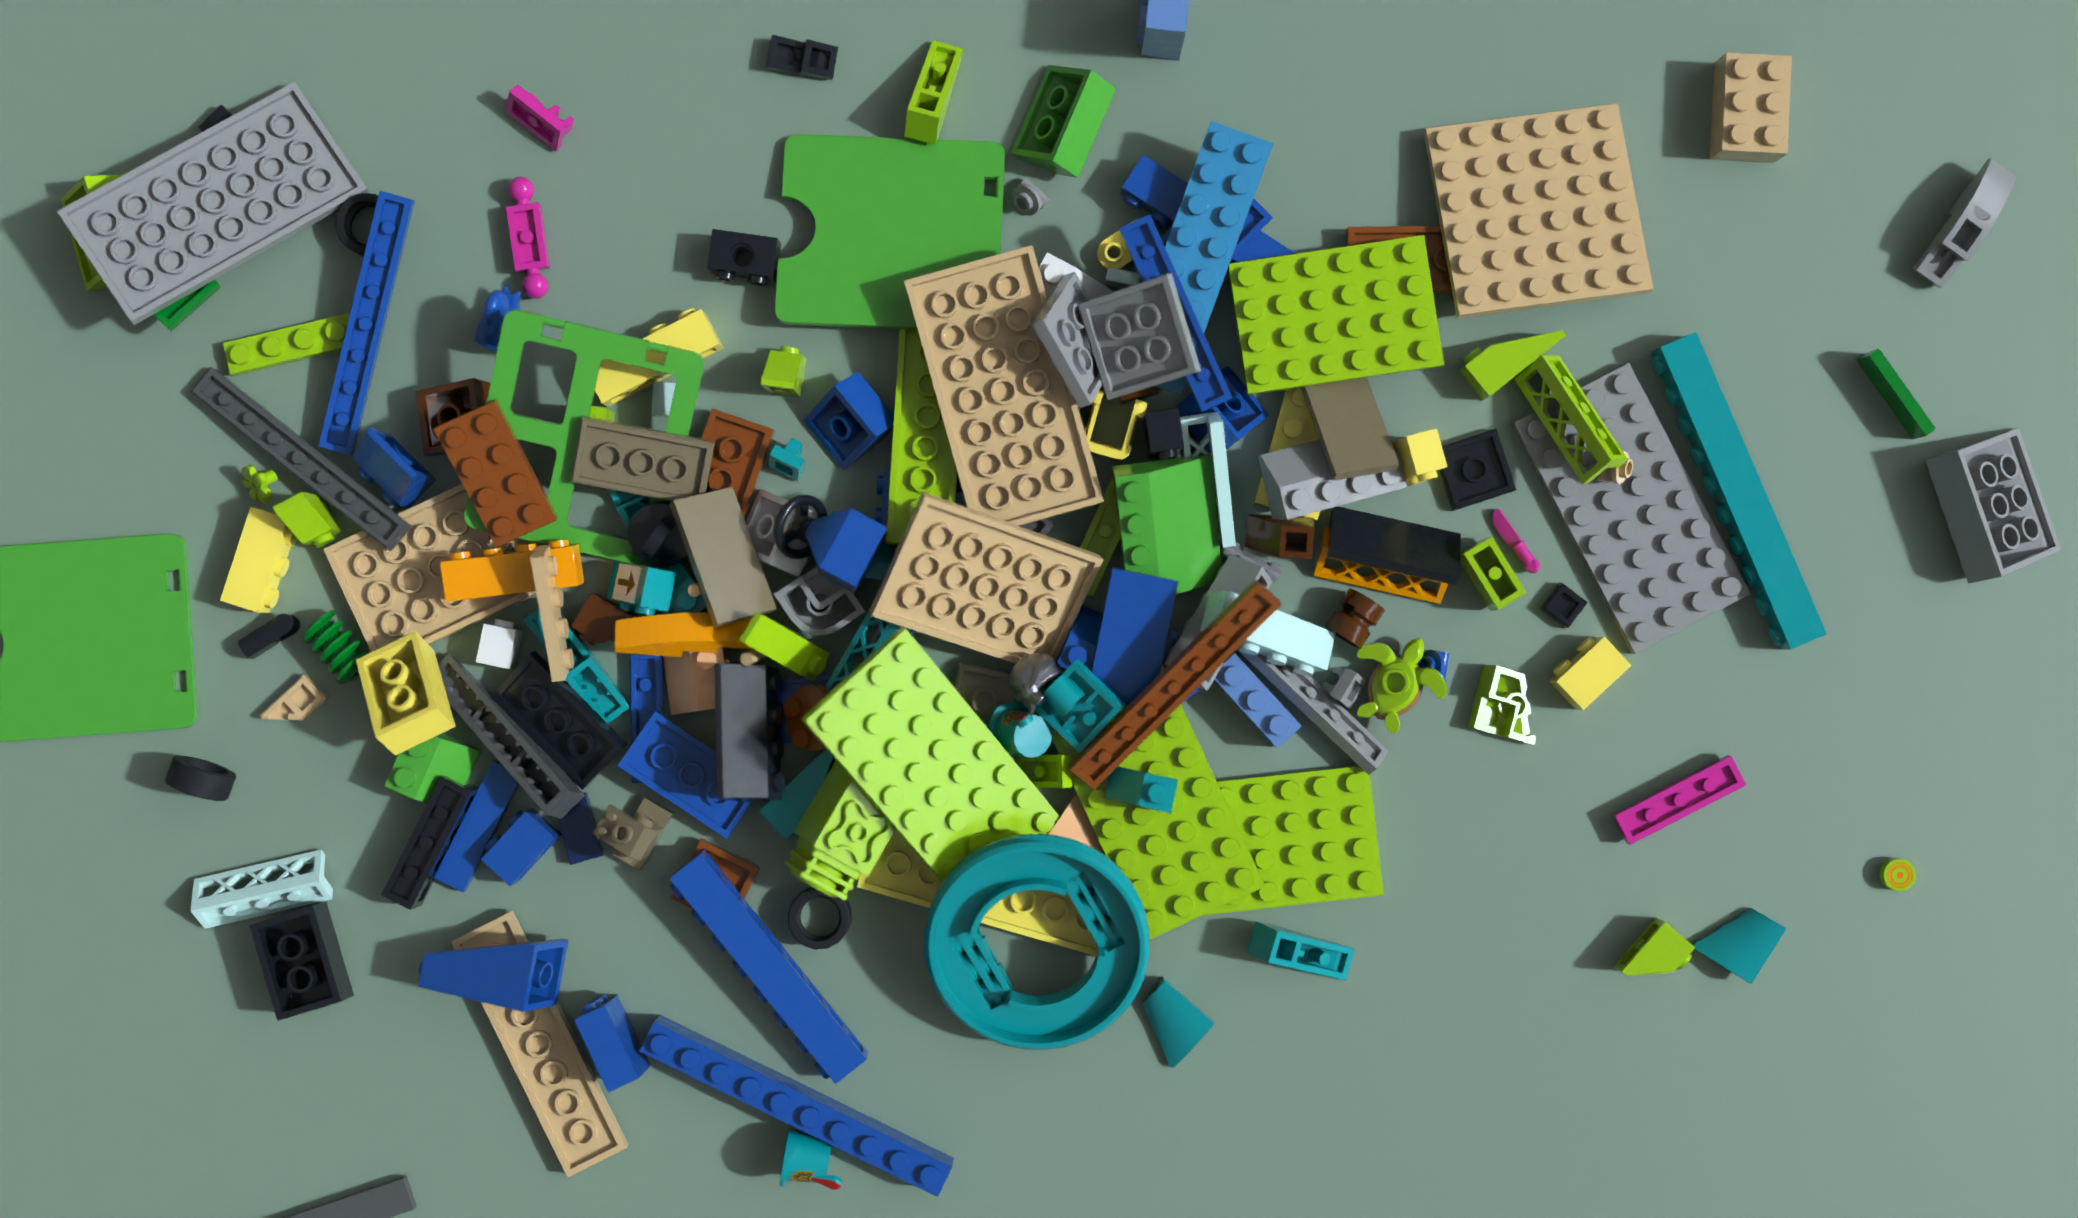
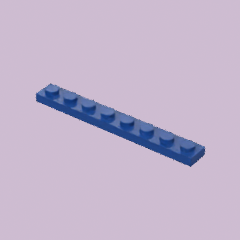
M379 191L318 447L348 455L354 454L415 200Z

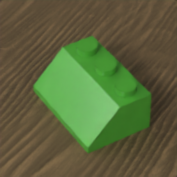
M1048 65L1010 154L1055 174L1078 178L1116 88L1092 70Z

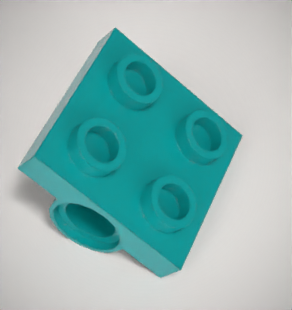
M1077 659L1042 694L1044 699L1039 705H1035V711L1081 753L1126 704Z

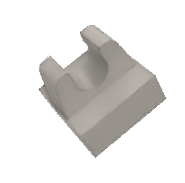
M1335 666L1331 671L1339 676L1336 685L1324 682L1322 686L1332 698L1351 709L1367 681L1347 667L1343 669Z

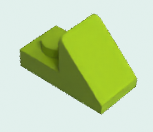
M1043 753L1033 758L1016 757V764L1036 788L1072 787V772L1069 768L1071 754Z

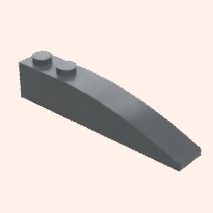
M448 653L438 663L449 704L546 815L562 819L585 795L565 772L491 698L492 694L452 654Z

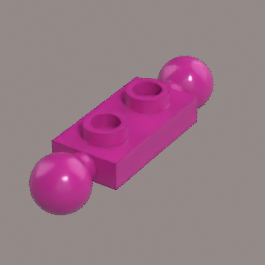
M520 176L513 178L508 184V194L512 200L516 201V205L506 207L514 267L517 273H527L522 281L523 292L530 298L539 299L548 291V281L540 274V270L550 269L542 208L539 202H529L534 195V186L529 179Z

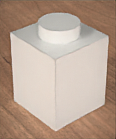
M495 619L494 624H483L476 663L516 669L524 630L514 629L515 622Z

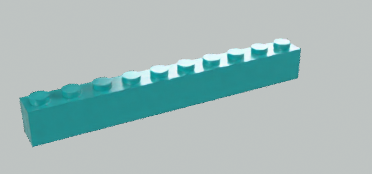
M1697 332L1651 351L1653 369L1658 376H1662L1666 386L1664 388L1665 397L1678 413V427L1681 433L1687 436L1692 446L1690 448L1691 457L1697 466L1700 465L1705 476L1703 478L1704 487L1710 496L1713 495L1718 506L1716 508L1717 517L1723 526L1726 525L1731 536L1729 538V545L1733 553L1740 557L1744 566L1742 568L1744 580L1749 586L1753 587L1757 596L1755 598L1756 608L1762 616L1766 617L1769 624L1768 635L1775 646L1779 647V650H1791L1826 635L1827 632Z

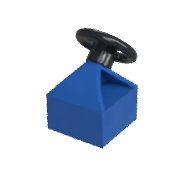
M799 495L790 499L780 509L774 523V540L777 548L783 555L791 559H803L812 554L820 576L854 594L887 533L886 526L852 508L827 515L823 503L811 495ZM809 505L817 512L818 519L808 516ZM797 507V518L794 520L792 527L784 532L787 517ZM794 539H798L809 545L802 549H792L787 544Z

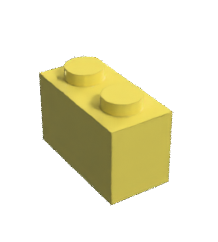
M1437 429L1406 436L1392 442L1400 454L1407 487L1437 478L1436 471L1447 467Z
M1591 636L1588 637L1577 647L1576 650L1579 653L1571 661L1568 659L1563 660L1552 671L1555 675L1549 682L1575 710L1586 709L1632 666L1606 637H1595L1594 639Z

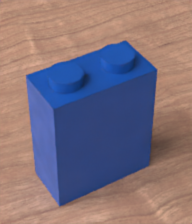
M604 994L581 1007L583 1013L575 1018L574 1021L607 1092L609 1093L638 1079L651 1065L647 1056L639 1052L642 1045L619 996L616 995L608 999L607 995Z

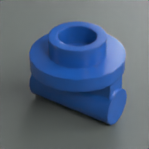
M1427 650L1417 665L1419 668L1430 667L1438 670L1445 680L1450 653Z

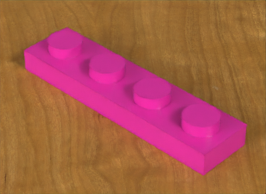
M1727 755L1612 814V817L1626 844L1631 845L1746 786V783L1732 756Z

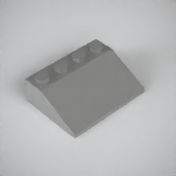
M2019 428L1925 460L1968 584L2002 577L2062 551Z

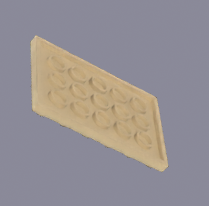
M463 484L399 513L398 515L410 523L412 527L392 551L387 550L363 530L323 549L371 652L415 631L431 645L536 595V591L446 602L440 562L450 559V553L470 551V556L473 557L482 556L483 549L496 548L487 531L471 528L466 523L464 513L468 493ZM517 538L499 547H503V553L515 552L516 545L536 542Z
M922 492L869 612L872 617L1015 664L1027 654L1046 653L1056 661L1100 569L1103 558L1099 554Z

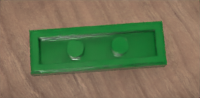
M1873 350L1857 359L1859 365L1912 439L1927 436L1935 430V426L1881 350Z

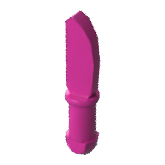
M1495 509L1493 524L1499 535L1511 547L1510 550L1515 552L1527 572H1538L1540 568L1538 559H1535L1524 544L1525 541H1521L1519 534L1500 509Z

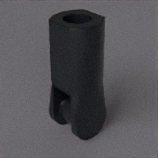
M279 614L265 625L238 640V645L247 658L254 659L277 645L279 641H283L297 633L301 626L300 620L294 615Z

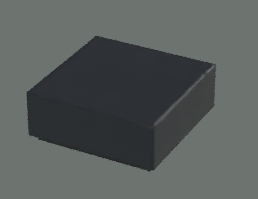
M1559 583L1540 609L1564 628H1569L1588 602L1565 584Z

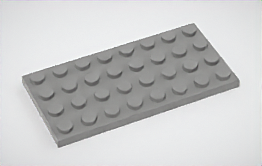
M293 82L57 212L133 325H136L338 211L341 205L351 196L369 192L298 85Z
M1628 363L1581 387L1622 451L1628 452L1629 458L1633 460L1632 474L1622 484L1601 482L1597 480V477L1588 484H1582L1536 412L1511 425L1632 654H1637L1751 593L1631 365ZM1556 400L1548 405L1547 411L1552 418H1559L1560 404ZM1566 424L1564 437L1569 444L1576 445L1577 430L1573 425ZM1583 450L1582 465L1588 472L1598 462L1590 451Z

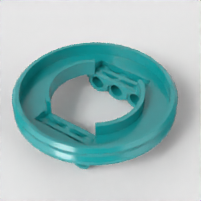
M1022 834L996 840L972 852L959 862L941 883L934 896L928 914L924 940L925 959L929 976L938 996L949 1011L966 1027L993 1042L1028 1050H1049L1074 1045L1095 1036L1113 1024L1130 1006L1140 990L1146 974L1150 951L1149 928L1143 903L1137 890L1125 873L1098 850L1082 842L1050 834ZM1028 890H1045L1063 896L1067 891L1098 945L1095 960L1088 972L1073 986L1058 993L1035 996L1015 992L1002 963H998L986 936H982L979 929L983 917L1000 900L1012 894Z

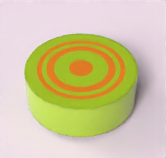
M1890 858L1881 865L1879 877L1886 888L1902 892L1910 889L1915 883L1916 870L1907 860Z

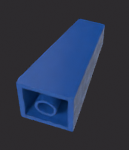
M562 938L425 953L419 966L420 978L418 987L521 1012L557 1005L568 940Z

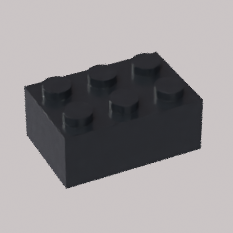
M327 902L249 925L277 1021L342 1002L354 996Z

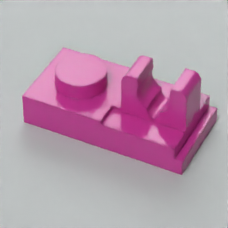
M516 85L509 91L506 113L553 150L558 151L561 148L562 138L572 129L574 118L569 116L566 120L561 121L558 118L560 107L554 105L547 110L536 96Z

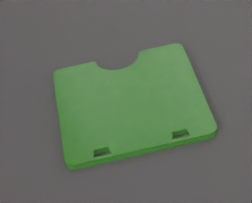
M806 134L790 136L786 140L784 147L782 198L796 201L805 206L815 219L816 229L813 240L805 250L792 257L778 258L775 313L778 320L787 325L917 329L904 283L905 280L1001 254L1005 169L1004 148L999 143L990 141L937 140L936 145L911 138ZM996 179L995 197L984 196L985 180Z
M158 534L0 546V633L4 644L0 659V742L189 728L195 724L198 713L187 547L185 540L180 535ZM178 571L179 591H170L169 572ZM185 671L186 691H176L175 672Z

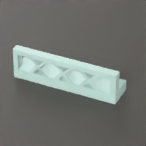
M1218 411L1180 417L1185 447L1183 449L1184 457L1197 456L1200 452L1211 454L1219 540L1223 548L1236 546L1224 427L1220 413ZM1207 423L1208 433L1200 443L1189 437L1188 425ZM1208 442L1210 451L1204 448ZM1190 444L1195 447L1192 453L1190 451Z
M321 849L196 878L193 884L190 911L206 929L331 900L333 888L324 877L325 854ZM314 863V872L302 875L297 873L304 865ZM280 870L284 872L276 881H265L273 872ZM242 879H252L244 888L237 890L233 888ZM220 886L213 895L203 897L204 888Z

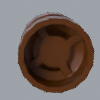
M1349 588L1340 602L1342 610L1334 611L1325 628L1335 632V636L1361 650L1370 635L1369 626H1376L1385 609L1362 593Z

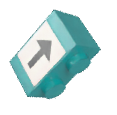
M614 560L606 599L618 601V608L637 613L654 615L655 609L668 612L676 573Z

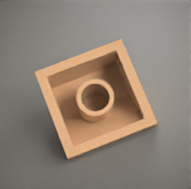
M719 647L717 653L683 651L681 657L663 656L671 715L715 709V664H731L728 647Z

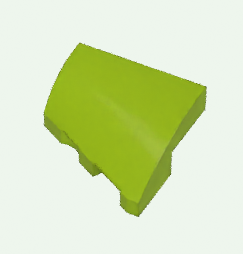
M1483 665L1468 728L1534 745L1535 735L1530 734L1527 715L1531 714L1530 703L1526 700L1525 696L1527 689L1525 674L1497 665Z

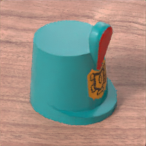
M1014 701L1003 702L996 706L987 722L989 731L1010 756L1038 757L1045 753L1052 740V730L1049 723L1036 713H1033L1031 716L1027 707Z
M788 1129L779 1186L784 1187L787 1181L819 1183L832 1190L840 1189L842 1179L835 1175H827L831 1145L809 1134Z

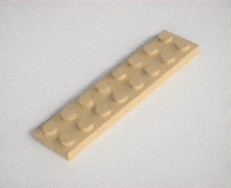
M513 911L451 941L455 950L528 942ZM558 1001L557 1005L526 1012L481 1002L567 1178L629 1146Z

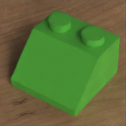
M441 733L398 754L384 786L414 800L428 803L441 776H446L466 786L482 750Z

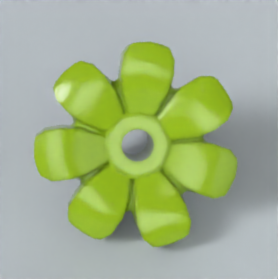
M251 464L243 467L242 475L245 479L241 481L247 489H251L249 496L254 501L259 500L263 504L271 500V490L268 488V485L278 480L276 473L272 469L264 473H258Z

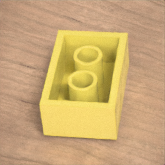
M416 631L356 659L375 737L395 756L456 727L435 651Z

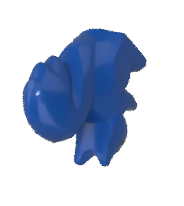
M504 285L502 290H494L486 297L483 315L478 324L474 340L476 343L497 351L505 315L511 310L520 308V291L510 293L508 287Z

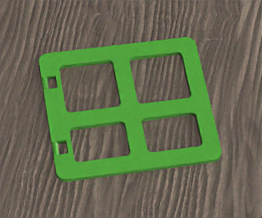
M520 309L511 310L503 319L487 403L497 399L517 439L553 447L557 453L548 499L558 519L518 539L549 545V541L568 539L569 545L579 544L581 553L645 567H653L643 562L632 551L628 538L580 528L568 523V514L575 483L571 482L581 418L582 416H590L600 364L602 360L609 359L674 375L676 385L665 432L689 436L704 369L703 358L694 351L570 321H563ZM548 325L563 329L561 340L543 336V326ZM526 341L555 346L576 353L577 359L562 423L519 415L511 409L521 356ZM647 349L667 354L665 364L645 360ZM468 495L464 513L466 523L471 528L487 531ZM653 497L650 498V503L659 501H668L670 503L672 502L669 500H663Z

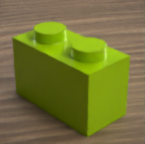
M1492 536L1480 540L1460 553V563L1490 611L1500 610L1527 593Z

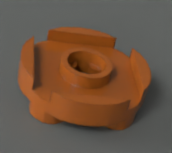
M803 686L784 703L783 711L786 715L787 730L792 738L793 745L798 749L809 751L827 750L801 720L831 692L825 688L827 686Z

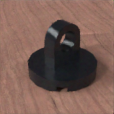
M670 502L648 503L643 505L632 516L628 526V542L632 551L643 562L652 566L667 567L678 563L687 555L670 507Z

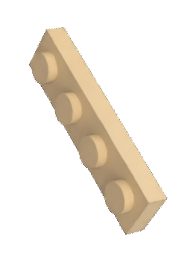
M549 545L536 546L530 561L552 682L565 681L569 670L574 668V655L572 649H567L565 639L569 636L568 621L561 616L560 607H563L564 603L563 591L561 587H556L555 576L558 575V562L556 556H551Z

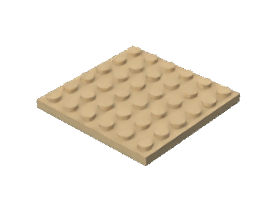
M1618 103L1425 129V144L1457 319L1651 293L1654 289Z

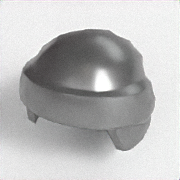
M1046 653L1027 654L1018 660L1011 669L1008 678L1009 687L1013 690L1016 700L1022 703L1024 707H1027L1029 714L1032 716L1035 705H1039L1044 699V695L1039 692V689L1050 680L1060 677L1063 673L1050 655Z

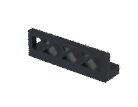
M441 776L381 893L382 896L409 910L423 904L435 880L434 876L478 787L474 785L464 786L446 776Z

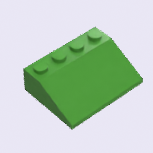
M1211 454L1112 466L1123 569L1178 580L1176 595L1212 584L1222 564Z

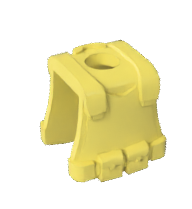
M1100 389L1091 404L1088 421L1084 428L1088 445L1093 453L1123 460L1129 456L1132 450L1131 443L1138 419L1144 417L1148 402L1135 400L1122 448L1090 440L1104 390Z

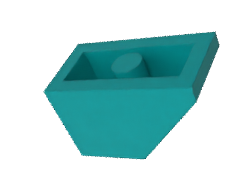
M682 560L667 567L659 566L656 568L676 573L670 605L676 613H706L708 611L702 595L697 597L689 595L688 587L696 583L697 579Z
M1118 766L1109 776L1105 797L1171 813L1178 780Z

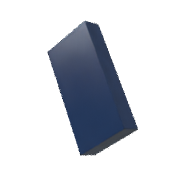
M587 792L583 793L585 797L562 819L558 818L570 865L604 856L600 838L593 834L596 822Z

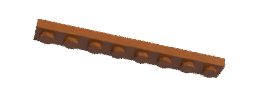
M1255 579L1069 764L1070 771L1091 788L1095 789L1281 606L1280 600Z

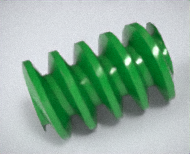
M331 610L309 625L303 640L308 644L313 643L311 647L313 653H322L320 661L323 664L330 663L328 671L331 674L339 673L336 680L339 684H344L360 677L356 659L369 654L367 650L360 653L355 651L361 642L357 640L348 643L347 640L351 636L352 631L348 630L340 633L339 629L344 624V621L339 620L332 623L330 620L336 612Z

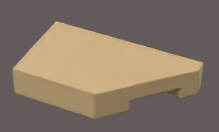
M303 674L259 716L266 720L303 721L309 718L329 697L308 674Z

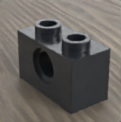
M712 229L707 268L712 274H715L716 279L733 282L735 277L747 278V283L752 285L767 286V281L776 283L781 243L778 238ZM742 252L752 254V260L746 266H738L736 264V259Z
M1178 408L1145 413L1142 425L1148 459L1156 458L1157 461L1178 457V454L1185 448Z

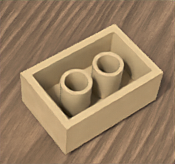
M1726 52L1714 63L1710 160L1775 163L1788 154L1792 56Z

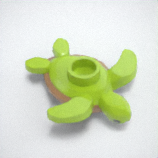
M1421 638L1409 641L1402 650V656L1396 657L1393 650L1384 643H1369L1364 645L1361 650H1358V658L1372 659L1380 663L1374 669L1369 679L1368 696L1370 702L1362 704L1358 708L1357 715L1359 717L1370 718L1375 714L1378 719L1385 720L1386 728L1394 734L1400 729L1398 716L1406 713L1418 702L1423 685L1428 686L1437 698H1445L1447 686L1439 671L1430 667L1419 668L1417 665L1424 654V643Z

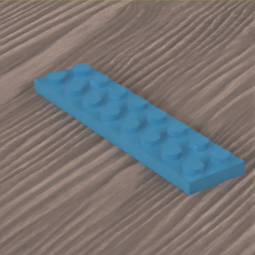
M1213 121L1210 122L1165 245V249L1203 333L1205 332L1274 144ZM1184 376L1155 386L1181 395L1187 379Z

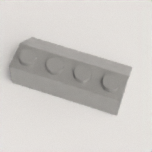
M1319 439L1258 455L1272 519L1288 520L1407 488L1400 454L1392 444L1399 462L1397 470L1335 481L1333 480Z

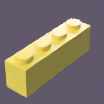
M695 308L684 311L677 316L678 321L668 326L666 323H662L648 331L649 335L643 338L651 342L697 352L703 359L724 349L706 313L702 309L696 311ZM647 349L645 360L665 364L667 354ZM604 359L600 364L595 391L601 403L610 407L653 385V382H659L672 374Z

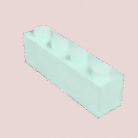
M1227 590L1210 593L1200 632L1239 595ZM1276 610L1240 645L1239 651L1249 655H1264L1269 663L1280 666L1287 664L1294 667L1293 671L1298 674L1312 676L1313 672L1326 671L1328 669L1336 633Z

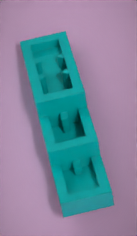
M538 606L525 615L523 621L541 641L543 649L546 651ZM568 621L569 636L565 639L567 649H572L574 668L569 670L566 681L607 723H610L629 709L630 704L587 644L577 637V631L571 627V623Z

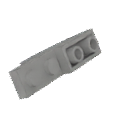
M1988 158L1948 212V215L1951 217L1912 270L1936 287L1943 288L1962 261L1970 260L1990 231L2013 189L2017 176L1993 159Z

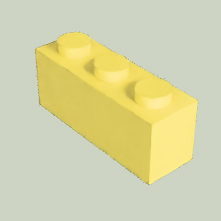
M250 507L220 601L257 613H270V609L274 608L279 598V590L277 588L281 577L285 576L289 568V559L287 557L291 546H294L298 539L276 513Z

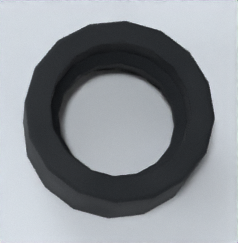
M371 193L351 196L341 205L336 214L335 228L338 238L346 248L364 257L367 244L358 242L353 236L351 228L352 221L358 212L367 207H376L378 195Z
M177 755L171 761L165 782L170 787L195 797L225 801L229 798L236 775L231 770L218 764L194 757Z
M813 887L803 890L791 903L788 912V924L794 938L803 946L815 950L827 949L839 943L848 932L852 921L851 906L848 900L845 901L839 897L832 898ZM814 898L830 900L839 911V922L836 929L826 936L810 934L801 923V912L804 905Z

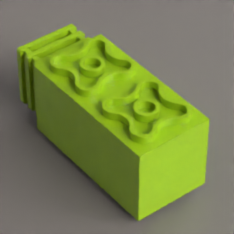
M835 760L796 827L794 833L799 836L796 842L797 847L795 850H791V857L789 860L786 859L784 864L790 868L793 876L832 898L839 897L846 901L848 898L846 894L849 890L852 891L854 880H858L861 873L869 876L894 833L895 828L837 760Z

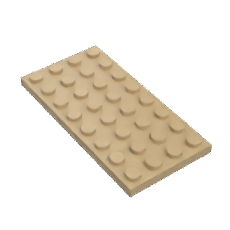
M1033 245L905 280L904 283L967 508L1017 526H1022L1104 503L1077 403L1074 397L1068 393L1065 381L1059 371L1052 365L1050 355L1043 342L1037 338L1032 325L1048 301Z

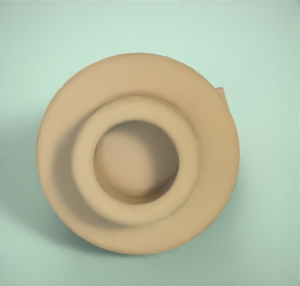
M1623 451L1628 461L1619 468H1606L1598 475L1597 480L1606 483L1622 484L1626 478H1629L1633 470V460L1629 458L1628 452Z

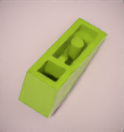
M932 40L907 108L905 137L936 145L944 123L964 48Z
M1563 330L1490 345L1483 351L1477 347L1463 358L1466 365L1459 369V371L1481 399L1485 400L1565 337L1566 334Z
M759 612L755 613L739 639L744 644L813 682L817 675L821 674L825 669L827 659L830 656L829 652L809 639Z

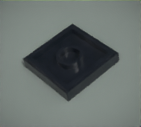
M1496 429L1442 446L1447 467L1439 470L1452 511L1516 491Z

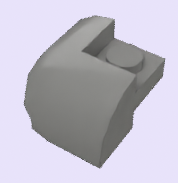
M817 567L798 577L774 594L791 621L801 631L813 636H826L834 633L866 612L853 592L820 576Z

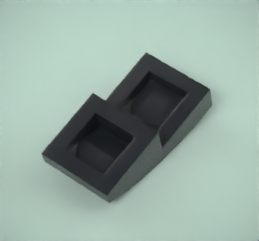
M772 35L765 69L801 77L832 80L838 47L808 39L805 42Z

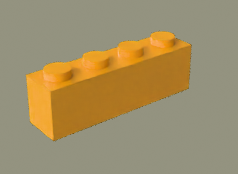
M568 539L549 541L551 556H556L558 562V575L555 576L556 587L564 588L583 584L584 576L579 544L569 545ZM536 543L516 545L515 552L503 553V547L483 549L482 556L471 557L470 551L450 553V559L440 562L446 602L536 591L530 561Z

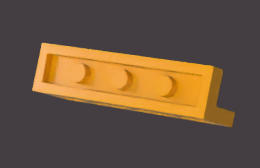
M1324 526L1321 535L1320 552L1313 576L1441 604L1448 586L1447 583L1439 582L1435 592L1422 589L1419 585L1429 579L1403 574L1407 580L1401 583H1394L1388 579V576L1398 572L1372 567L1375 573L1363 576L1359 575L1355 569L1367 565L1340 560L1344 565L1337 569L1323 567L1328 552L1330 527Z

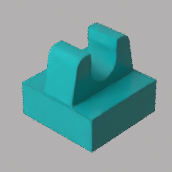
M791 438L785 449L775 444L769 455V467L798 481L804 471L805 459L800 457L803 451L801 449L803 443Z

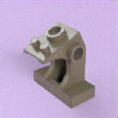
M644 797L634 816L609 804L593 834L615 848L611 855L640 871L646 864L674 812L648 797Z

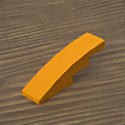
M675 613L616 620L614 652L681 657L683 651L717 653L719 647L752 649L739 640L752 618L715 628L709 613Z

